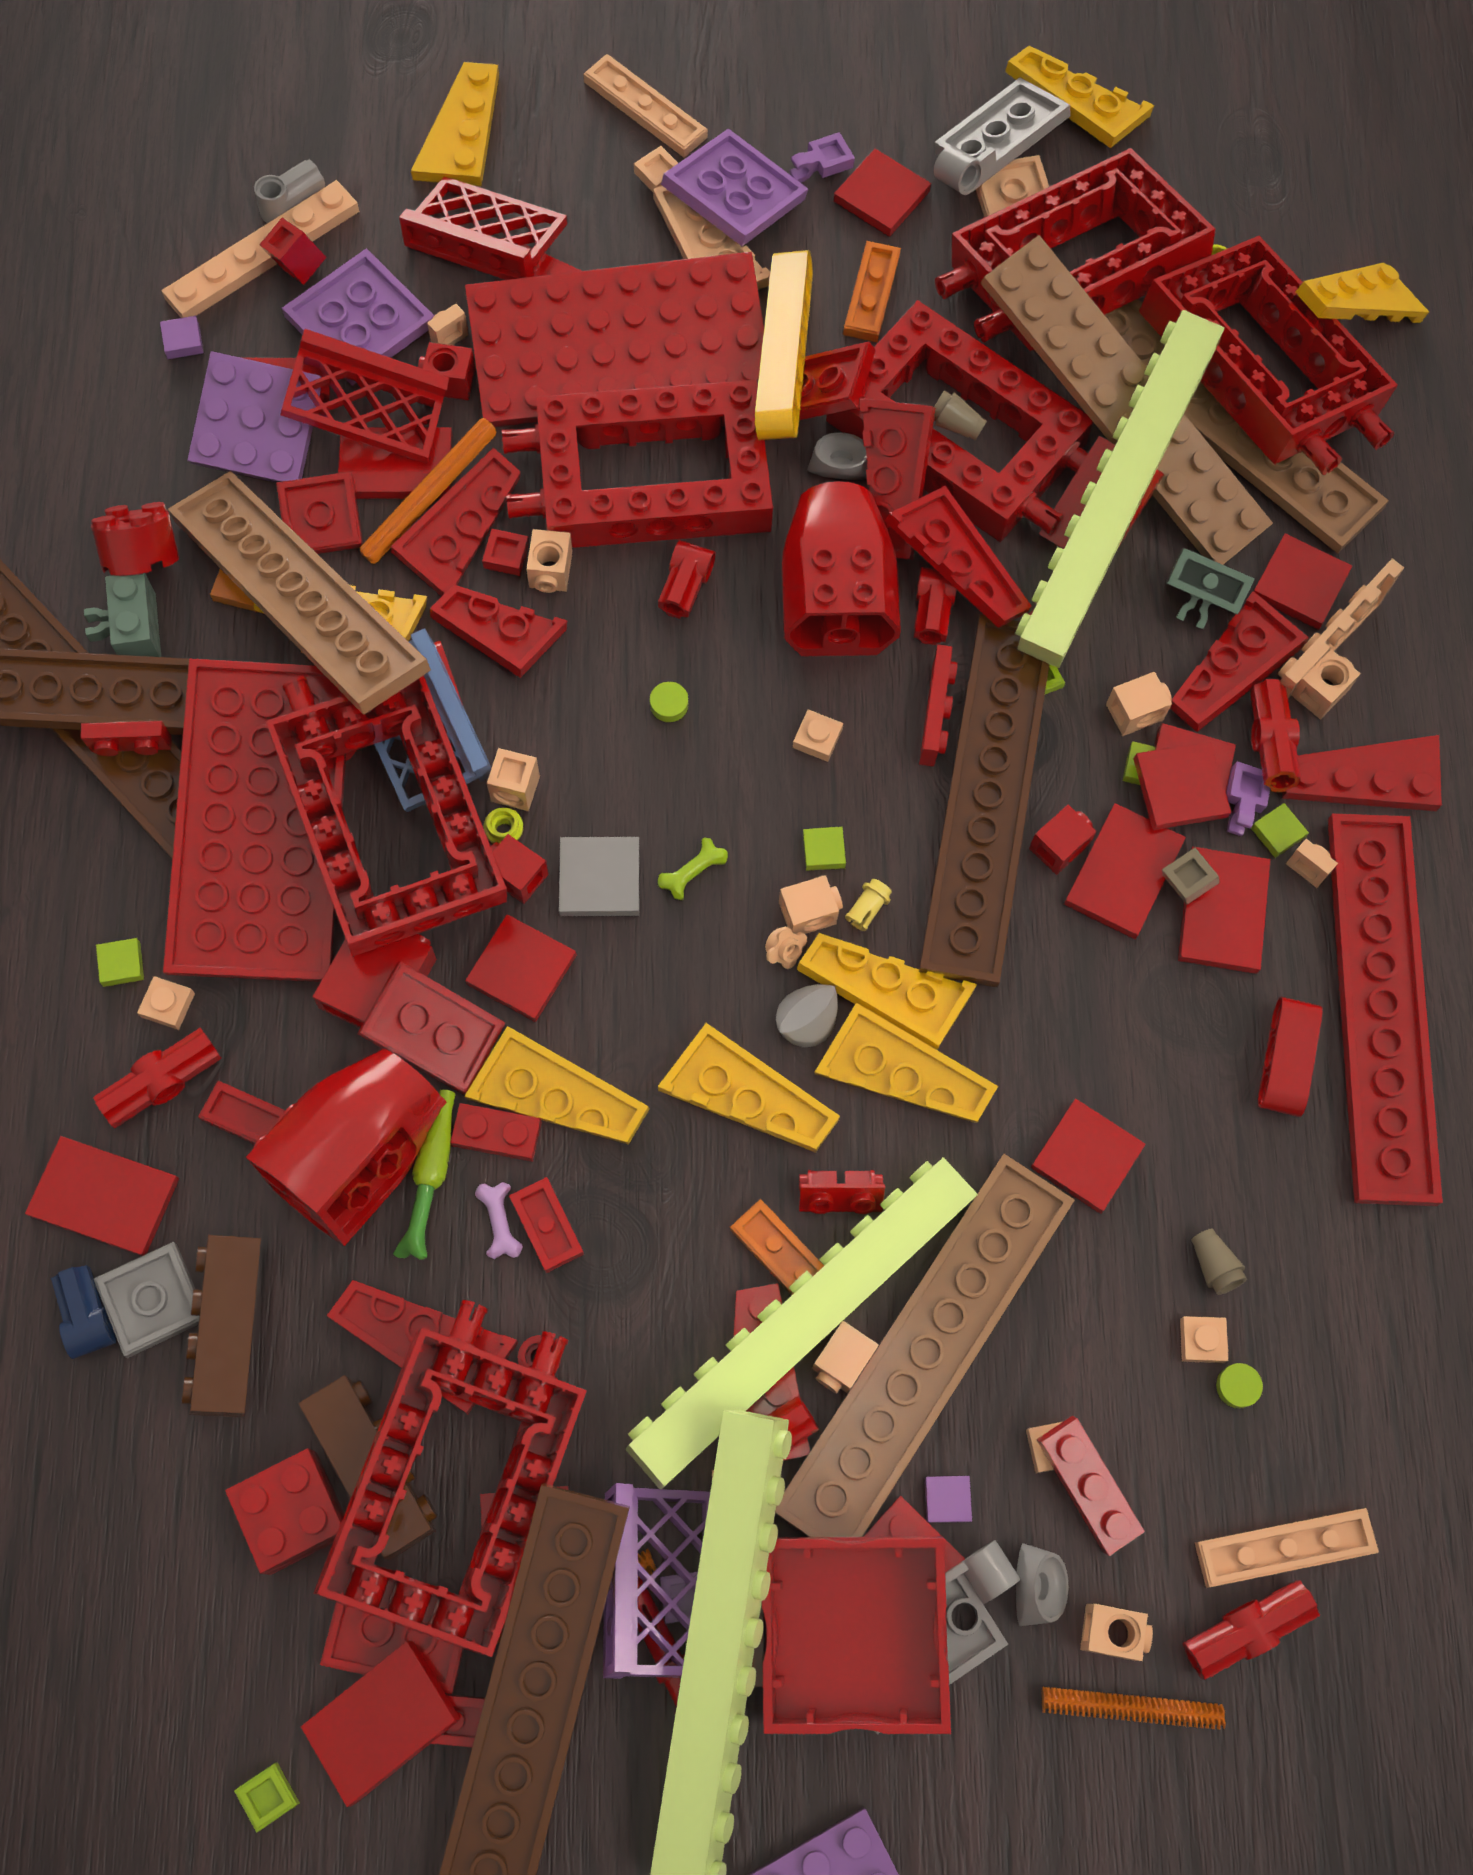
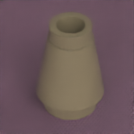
M943 391L934 406L936 408L934 416L935 426L967 438L970 437L974 441H976L987 422L955 392L951 395Z
M1207 1229L1191 1239L1208 1288H1213L1217 1295L1230 1292L1247 1280L1243 1272L1246 1267L1215 1233L1214 1229Z

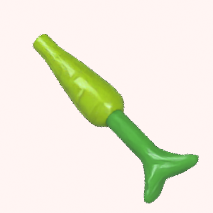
M450 1090L439 1091V1094L447 1103L442 1107L432 1124L426 1140L415 1159L412 1174L418 1188L408 1230L393 1252V1255L397 1258H407L410 1255L419 1260L427 1258L425 1229L433 1193L445 1181L450 1155L452 1108L456 1095Z

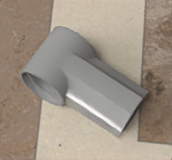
M308 159L280 176L266 175L256 181L254 191L263 221L269 223L325 187L324 178L317 166Z

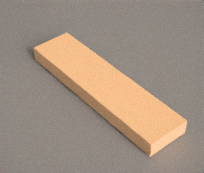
M608 54L603 56L584 73V83L683 158L688 156L708 138L707 128Z
M1367 1508L1195 1542L1206 1588L1379 1553Z

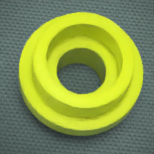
M497 808L485 818L484 831L487 839L493 844L495 842L501 843L507 834L518 841L523 833V822L520 815L510 808ZM501 824L511 826L510 830L506 833L498 832L497 828Z

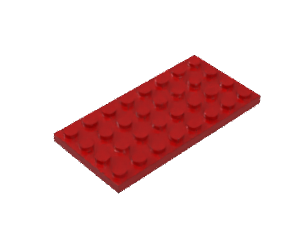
M752 251L465 285L483 418L488 420L494 427L538 422L536 397L746 380H757L758 383L764 326Z
M189 658L163 973L166 975L321 982L332 963L335 909L266 724L268 720L293 712L286 693L282 688V685L289 679H292L295 690L299 694L300 691L295 677H306L315 705L344 696L316 666ZM346 754L325 760L336 796L339 797L342 807Z

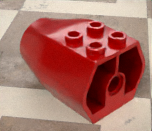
M826 482L806 490L798 500L787 534L782 559L784 639L801 656L878 655L900 637L898 572L895 549L872 493L867 488L855 483Z
M381 1049L333 1073L304 1093L295 1104L286 1109L280 1121L269 1133L255 1143L252 1151L245 1158L276 1194L320 1231L345 1246L402 1182L424 1144L432 1124L447 1102L411 1065L391 1051Z

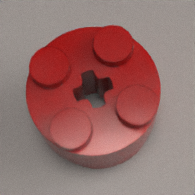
M163 502L148 503L141 506L142 509L129 511L127 505L113 506L105 509L106 516L92 519L91 529L102 572L105 573L109 569L110 575L114 576L143 574L151 572V565L156 562L162 561L163 568L179 560L169 512L166 510Z

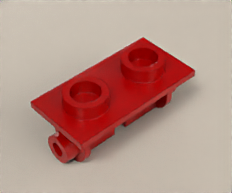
M807 1170V1174H799V1212H813L816 1214L828 1212H855L858 1214L882 1212L883 1208L880 1204L884 1201L885 1193L883 1174H875L874 1170L845 1171V1184H837L836 1171Z

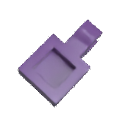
M840 132L809 142L807 152L792 156L791 161L796 168L790 169L789 173L800 183L809 179L816 171L824 178L853 168L855 157Z
M1238 761L1231 767L1226 790L1228 802L1235 805L1228 821L1227 832L1242 837L1245 827L1250 829L1253 825L1254 812L1261 813L1267 807L1270 787L1264 785L1261 769Z

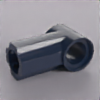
M87 1265L71 1267L58 1272L56 1276L52 1277L51 1281L63 1320L59 1325L60 1336L69 1357L75 1359L115 1344L116 1335L105 1308L101 1306L91 1268Z

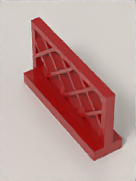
M446 176L442 178L415 211L406 208L399 216L404 245L406 247L505 280L534 277L533 267L568 224L567 215ZM448 191L461 195L452 199H442ZM487 203L492 206L473 210L471 205ZM463 207H466L468 211L465 213L449 216L447 212L450 210H455ZM514 212L522 215L521 217L504 220L502 216ZM442 213L444 218L437 219L429 215ZM497 217L498 220L496 223L480 226L478 223L480 220ZM544 222L552 224L548 228L535 230L533 225ZM473 223L474 228L467 229L459 225ZM527 227L529 230L527 233L510 236L509 233L511 230ZM503 233L505 238L498 239L490 235ZM530 243L535 245L532 250L521 246Z
M304 329L280 415L427 463L449 378ZM306 364L320 369L324 377L309 382L301 370L302 365ZM347 378L356 381L361 389L346 395L338 380ZM298 380H299V382L301 383V386L296 387V386H297V383H298ZM330 384L338 398L323 403L315 389ZM379 390L391 393L397 401L383 407L374 393ZM307 393L316 407L306 411L291 406L293 398ZM366 396L374 411L360 416L352 401ZM418 402L433 408L432 413L419 419L410 405ZM344 405L352 420L345 423L336 421L329 411ZM402 408L411 423L396 428L388 414ZM380 417L389 432L382 435L372 433L365 423ZM416 429L424 441L423 448L420 449L408 445L402 435Z

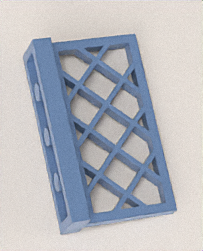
M425 628L411 634L412 640L409 643L428 661L431 671L426 673L424 677L443 726L447 730L450 744L452 741L455 747V757L461 760L466 771L462 773L466 784L476 779H479L481 782L489 778L492 767L433 640ZM399 735L385 740V743L383 741L376 743L375 746L404 810L409 812L426 803L422 793L409 799L404 788L410 772L414 773L409 758H407L404 764L392 760L389 755L394 739L401 740ZM396 768L403 770L400 777L396 771Z

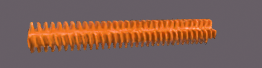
M1042 1687L1041 1692L1043 1713H1045L1047 1708L1048 1713H1051L1053 1709L1054 1714H1057V1710H1059V1714H1062V1711L1065 1710V1715H1068V1711H1070L1072 1716H1074V1711H1076V1716H1079V1713L1082 1712L1083 1717H1085V1712H1087L1088 1717L1093 1713L1094 1718H1096L1098 1713L1099 1718H1102V1714H1104L1105 1719H1107L1108 1714L1110 1719H1113V1715H1115L1116 1720H1119V1716H1121V1720H1124V1717L1127 1716V1721H1130V1717H1132L1134 1722H1136V1717H1138V1722H1141V1718H1144L1145 1723H1147V1718H1149V1723H1153V1719H1155L1156 1724H1158L1160 1719L1161 1724H1164V1720H1166L1167 1725H1169L1170 1721H1172V1725H1175V1721H1177L1178 1726H1181V1722H1183L1185 1727L1187 1722H1189V1727H1192V1723H1194L1196 1728H1198V1723H1200V1728H1203V1724H1206L1205 1728L1209 1729V1724H1211V1729H1215V1725H1217L1218 1730H1220V1725L1223 1726V1729L1226 1726L1224 1707L1222 1704L1218 1705L1217 1703H1214V1705L1208 1703L1207 1705V1702H1197L1196 1704L1195 1701L1191 1703L1190 1701L1180 1700L1179 1702V1700L1173 1699L1168 1701V1699L1162 1700V1698L1157 1699L1155 1697L1151 1699V1697L1145 1698V1696H1141L1140 1698V1696L1134 1697V1695H1112V1693L1084 1692L1083 1690L1078 1692V1690L1050 1689V1687Z

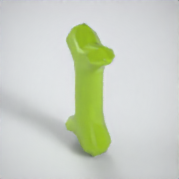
M704 837L702 838L700 853L678 871L659 874L658 886L661 889L670 890L674 899L683 900L686 884L711 865H724L727 862L728 852L723 848H716L710 838Z

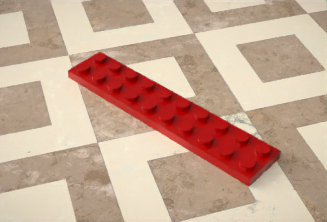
M1332 813L1328 818L1330 856L1338 863L1331 871L1354 1203L1438 1206L1443 1203L1411 819L1410 816Z

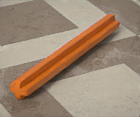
M485 418L479 419L360 547V552L365 559L373 564L377 563L496 436V429Z

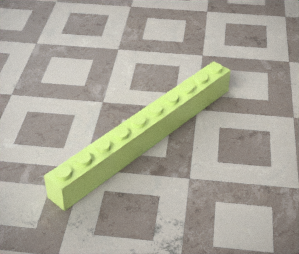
M1182 310L1176 323L1169 321L1160 340V343L1165 344L1161 355L1153 353L1144 373L1150 377L1145 387L1137 385L1128 405L1134 409L1129 419L1125 417L1120 419L1112 438L1118 440L1113 452L1108 449L1105 450L1097 467V471L1102 474L1097 484L1089 482L1080 502L1086 506L1081 516L1075 514L1072 516L1064 535L1069 537L1065 548L1057 547L1048 566L1049 569L1053 570V573L1048 582L1040 581L1032 598V601L1037 603L1032 615L1025 613L1015 632L1016 635L1020 636L1018 650L1060 668L1218 346L1225 327L1185 310Z
M944 1157L934 1166L926 1161L909 1177L914 1184L905 1193L899 1188L894 1190L880 1204L885 1211L874 1221L869 1215L860 1221L850 1231L855 1238L843 1248L839 1243H836L819 1259L824 1267L814 1276L808 1271L803 1273L789 1287L793 1295L782 1305L777 1299L769 1304L757 1316L762 1323L753 1332L749 1333L746 1328H743L726 1344L731 1352L719 1363L712 1357L693 1374L699 1381L687 1392L680 1386L661 1403L666 1411L652 1422L647 1416L628 1433L633 1441L625 1450L660 1490L719 1436L723 1411H746L978 1195Z
M741 1410L723 1411L650 1875H726L727 1868L726 1864L722 1862L724 1845L729 1841L734 1826V1815L729 1812L732 1794L736 1793L741 1779V1765L737 1764L740 1745L746 1739L749 1727L748 1716L744 1715L747 1697L751 1695L756 1681V1669L752 1667L754 1648L759 1646L763 1634V1621L759 1619L761 1602L767 1597L770 1588V1573L766 1572L769 1553L774 1550L778 1535L777 1526L773 1523L776 1506L780 1505L785 1490V1481L781 1477L783 1459H786L789 1455L792 1443V1435L788 1431V1419Z

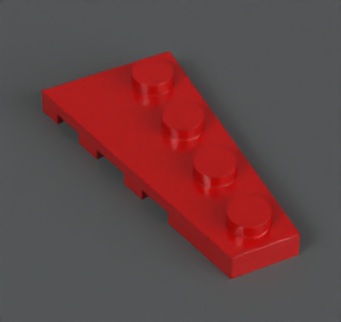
M1439 735L1297 755L1301 780L1297 787H1292L1282 792V799L1437 811L1442 806Z

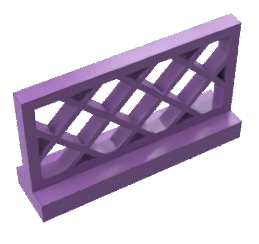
M616 1483L605 1493V1500L630 1506L604 1608L603 1678L621 1679L625 1676L681 1678L684 1660L676 1651L688 1638L690 1619L676 1603L690 1589L695 1592L697 1574L693 1577L676 1557L689 1543L701 1554L710 1492L633 1488V1484ZM638 1500L653 1501L665 1514L651 1530L638 1517ZM665 1501L677 1503L671 1508ZM685 1502L702 1503V1523L694 1531L675 1513ZM668 1519L686 1537L673 1553L654 1535ZM638 1530L644 1536L639 1542ZM701 1531H702V1541L697 1537V1535H698ZM647 1540L665 1559L651 1575L638 1563V1550ZM668 1565L687 1583L673 1599L654 1581ZM638 1576H639L640 1579L643 1581V1584H642L639 1588H638ZM647 1587L665 1605L651 1622L638 1610V1596ZM669 1611L687 1630L673 1646L654 1627ZM639 1623L642 1626L643 1630L637 1636V1628ZM649 1634L666 1654L655 1665H637V1644ZM669 1658H670L677 1666H663V1665H664V1664L669 1660Z

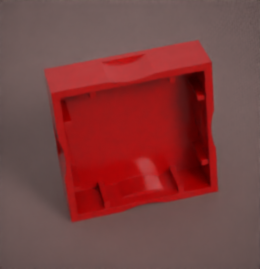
M944 1536L777 1537L775 1548L769 1553L766 1572L770 1573V1588L765 1600H762V1609L766 1621V1652L763 1661L764 1734H831L848 1729H865L883 1734H951Z

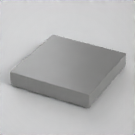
M560 837V916H639V837Z
M175 1242L94 1278L114 1333L126 1358L132 1357L191 1329L199 1323V1316L191 1315L193 1289L195 1287L178 1245Z

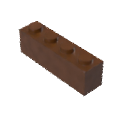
M208 1235L206 1247L198 1246L195 1272L204 1273L202 1290L193 1289L191 1315L199 1316L198 1333H189L186 1359L195 1360L193 1377H184L182 1404H190L189 1415L243 1417L245 1414L261 1238Z
M343 1375L298 1404L351 1498L382 1418L375 1421L367 1406L372 1404L373 1401L361 1380L353 1383L349 1377ZM410 1469L403 1490L407 1491L404 1500L398 1503L387 1529L386 1535L390 1537L384 1550L381 1552L383 1558L387 1560H392L436 1532L431 1521L437 1518V1514L425 1494L418 1498L410 1484L411 1481L416 1479L412 1469Z

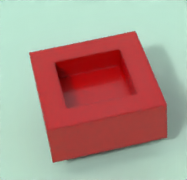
M491 529L482 559L483 568L520 576L529 547L528 536Z

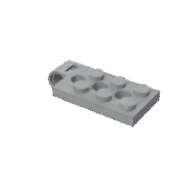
M1018 78L934 142L935 154L939 155L934 165L935 178L963 195L970 194L1069 118L1070 104L1028 81Z
M996 1540L980 1548L945 1573L949 1685L1008 1645V1642L983 1604L996 1598L1021 1579ZM960 1603L970 1605L976 1615L974 1625L966 1631L958 1629L952 1621V1611Z

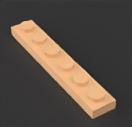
M335 180L161 290L163 296L181 318L197 316L277 265L259 244L282 217L302 230L313 242L360 212L358 203Z

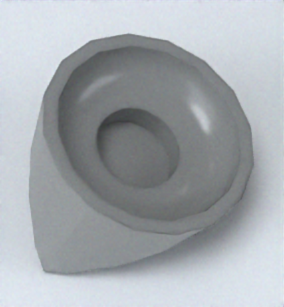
M831 433L823 436L817 441L807 470L813 474L833 479H867V457L863 439L848 433Z
M822 984L805 986L788 994L779 1004L776 1012L777 1028L783 1038L791 1044L800 1047H813L826 1041L833 1032L838 1010L835 986Z
M1022 1543L1017 1564V1574L1021 1580L1016 1583V1610L1019 1626L1054 1622L1063 1614L1068 1598L1069 1585L1065 1563L1059 1555Z

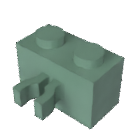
M1182 548L1166 584L1183 590L1191 596L1190 600L1180 608L1176 616L1180 620L1184 621L1187 611L1194 609L1198 599H1202V604L1198 610L1200 612V619L1196 627L1204 629L1208 620L1207 610L1210 604H1215L1238 614L1255 579Z
M146 574L106 576L108 610L99 608L84 609V616L88 623L101 621L96 627L85 628L88 640L90 642L99 641L110 635L111 646L117 655L161 657L156 593Z

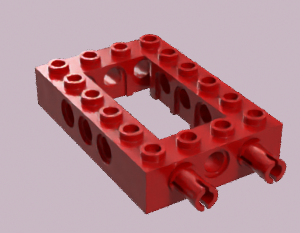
M1130 148L953 232L952 267L954 270L936 277L935 287L943 299H947L957 292L971 287L992 309L993 313L974 321L975 332L982 342H987L995 336L1011 330L1030 351H1033L1034 348L981 285V281L987 274L1035 237L1040 235L1051 249L1117 216L1140 236V238L1125 245L1122 243L1117 245L1115 250L1095 260L1090 258L1086 260L1084 265L1070 271L1071 275L1097 307L1106 315L1146 295L1153 279L1211 256L1216 228Z
M1260 235L1153 279L1139 309V313L1161 337L1169 321L1176 323L1182 310L1225 327L1218 346L1200 381L1274 465L1303 452L1315 464L1320 473L1326 475L1327 472H1332L1342 461V457L1326 442L1327 439L1356 427L1372 447L1377 450L1379 447L1382 448L1394 436V431L1378 415L1398 384L1337 319L1318 318L1295 293L1303 282ZM1240 302L1318 389L1314 391L1311 388L1305 392L1304 396L1286 403L1290 395L1288 387L1282 380L1278 381L1262 363L1263 359L1258 354L1255 355L1238 337V331L1236 329L1232 330L1217 312Z
M917 300L874 347L876 352L861 399L895 402L890 399L893 393L904 382L908 383L912 379L915 369L927 358L926 370L932 378L937 381L941 379L961 393V398L964 400L969 398L990 413L989 417L994 420L998 418L1017 431L1019 437L1027 442L1003 470L998 473L933 428L924 490L931 493L946 486L970 521L1000 543L1023 517L1039 526L1048 535H1051L1054 532L1053 527L1057 528L1064 515L1048 506L1039 498L1066 467L1075 472L1078 471L1088 455L1083 447L1087 444L1093 421L1076 406ZM860 401L855 409L827 414L826 421L842 433L853 434L863 439L864 423L863 413L860 410Z
M757 380L536 397L538 424H535V428L502 430L504 454L525 451H537L538 454H541L543 488L540 489V492L507 494L509 519L525 516H543V519H546L547 531L570 533L572 548L771 532L773 504L765 440H758L755 426ZM722 426H725V456L729 458V479L582 490L577 439L580 445L587 449H600L601 445L629 443V446H636V443L664 440L665 443H673V440L702 438V441L718 437L722 431Z
M424 675L364 715L345 695L315 705L306 677H295L300 691L299 694L295 690L292 679H289L282 685L293 712L268 720L266 724L352 957L507 902L506 885ZM400 735L451 870L441 874L438 871L430 873V878L401 888L398 885L390 887V892L374 897L366 870L364 871L355 840L346 823L339 797L336 796L325 760Z
M462 1300L450 1336H444L423 1327L415 1333L313 1594L477 1654L492 1657L508 1614L541 1485L553 1486L587 1390L558 1380L555 1377L564 1349L568 1344V1340L562 1336L554 1340L556 1334L542 1331L541 1340L531 1367H524L478 1349L474 1346V1342L488 1309L479 1304L478 1307H475L469 1321L475 1302ZM441 1391L521 1421L458 1595L449 1592L448 1588L430 1585L405 1576V1573L399 1570H390L374 1564L377 1555L384 1550L390 1537L386 1535L388 1526L398 1503L404 1500L407 1491L403 1490L413 1462L416 1457L421 1455L424 1448L420 1444L430 1418L439 1409L442 1398Z

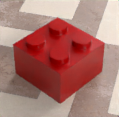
M309 1448L225 1490L260 1574L272 1575L332 1544L344 1516L318 1453Z

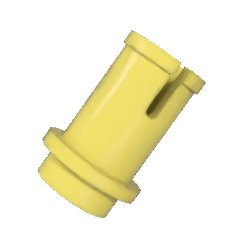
M872 879L870 883L863 884V893L849 913L845 915V919L848 922L854 920L851 925L861 931H866L883 904L888 905L891 901L889 898L892 893L891 889L877 879Z

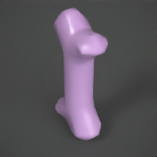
M504 1182L495 1187L480 1184L475 1192L476 1198L483 1202L488 1210L494 1239L486 1254L493 1259L503 1254L512 1258L518 1257L523 1248L522 1244L510 1233L504 1208V1199L511 1190V1186Z

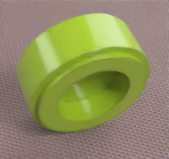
M663 682L657 685L650 694V708L653 715L664 722H675L681 719L688 710V694L686 690L675 682Z
M1236 1363L1220 1372L1216 1388L1219 1397L1225 1404L1233 1408H1245L1258 1401L1262 1394L1263 1384L1260 1375L1253 1367L1243 1363Z

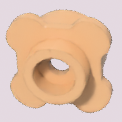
M786 926L774 930L766 941L767 961L772 964L776 962L782 963V966L786 969L792 968L802 953V947L807 943V936L802 932L795 934Z

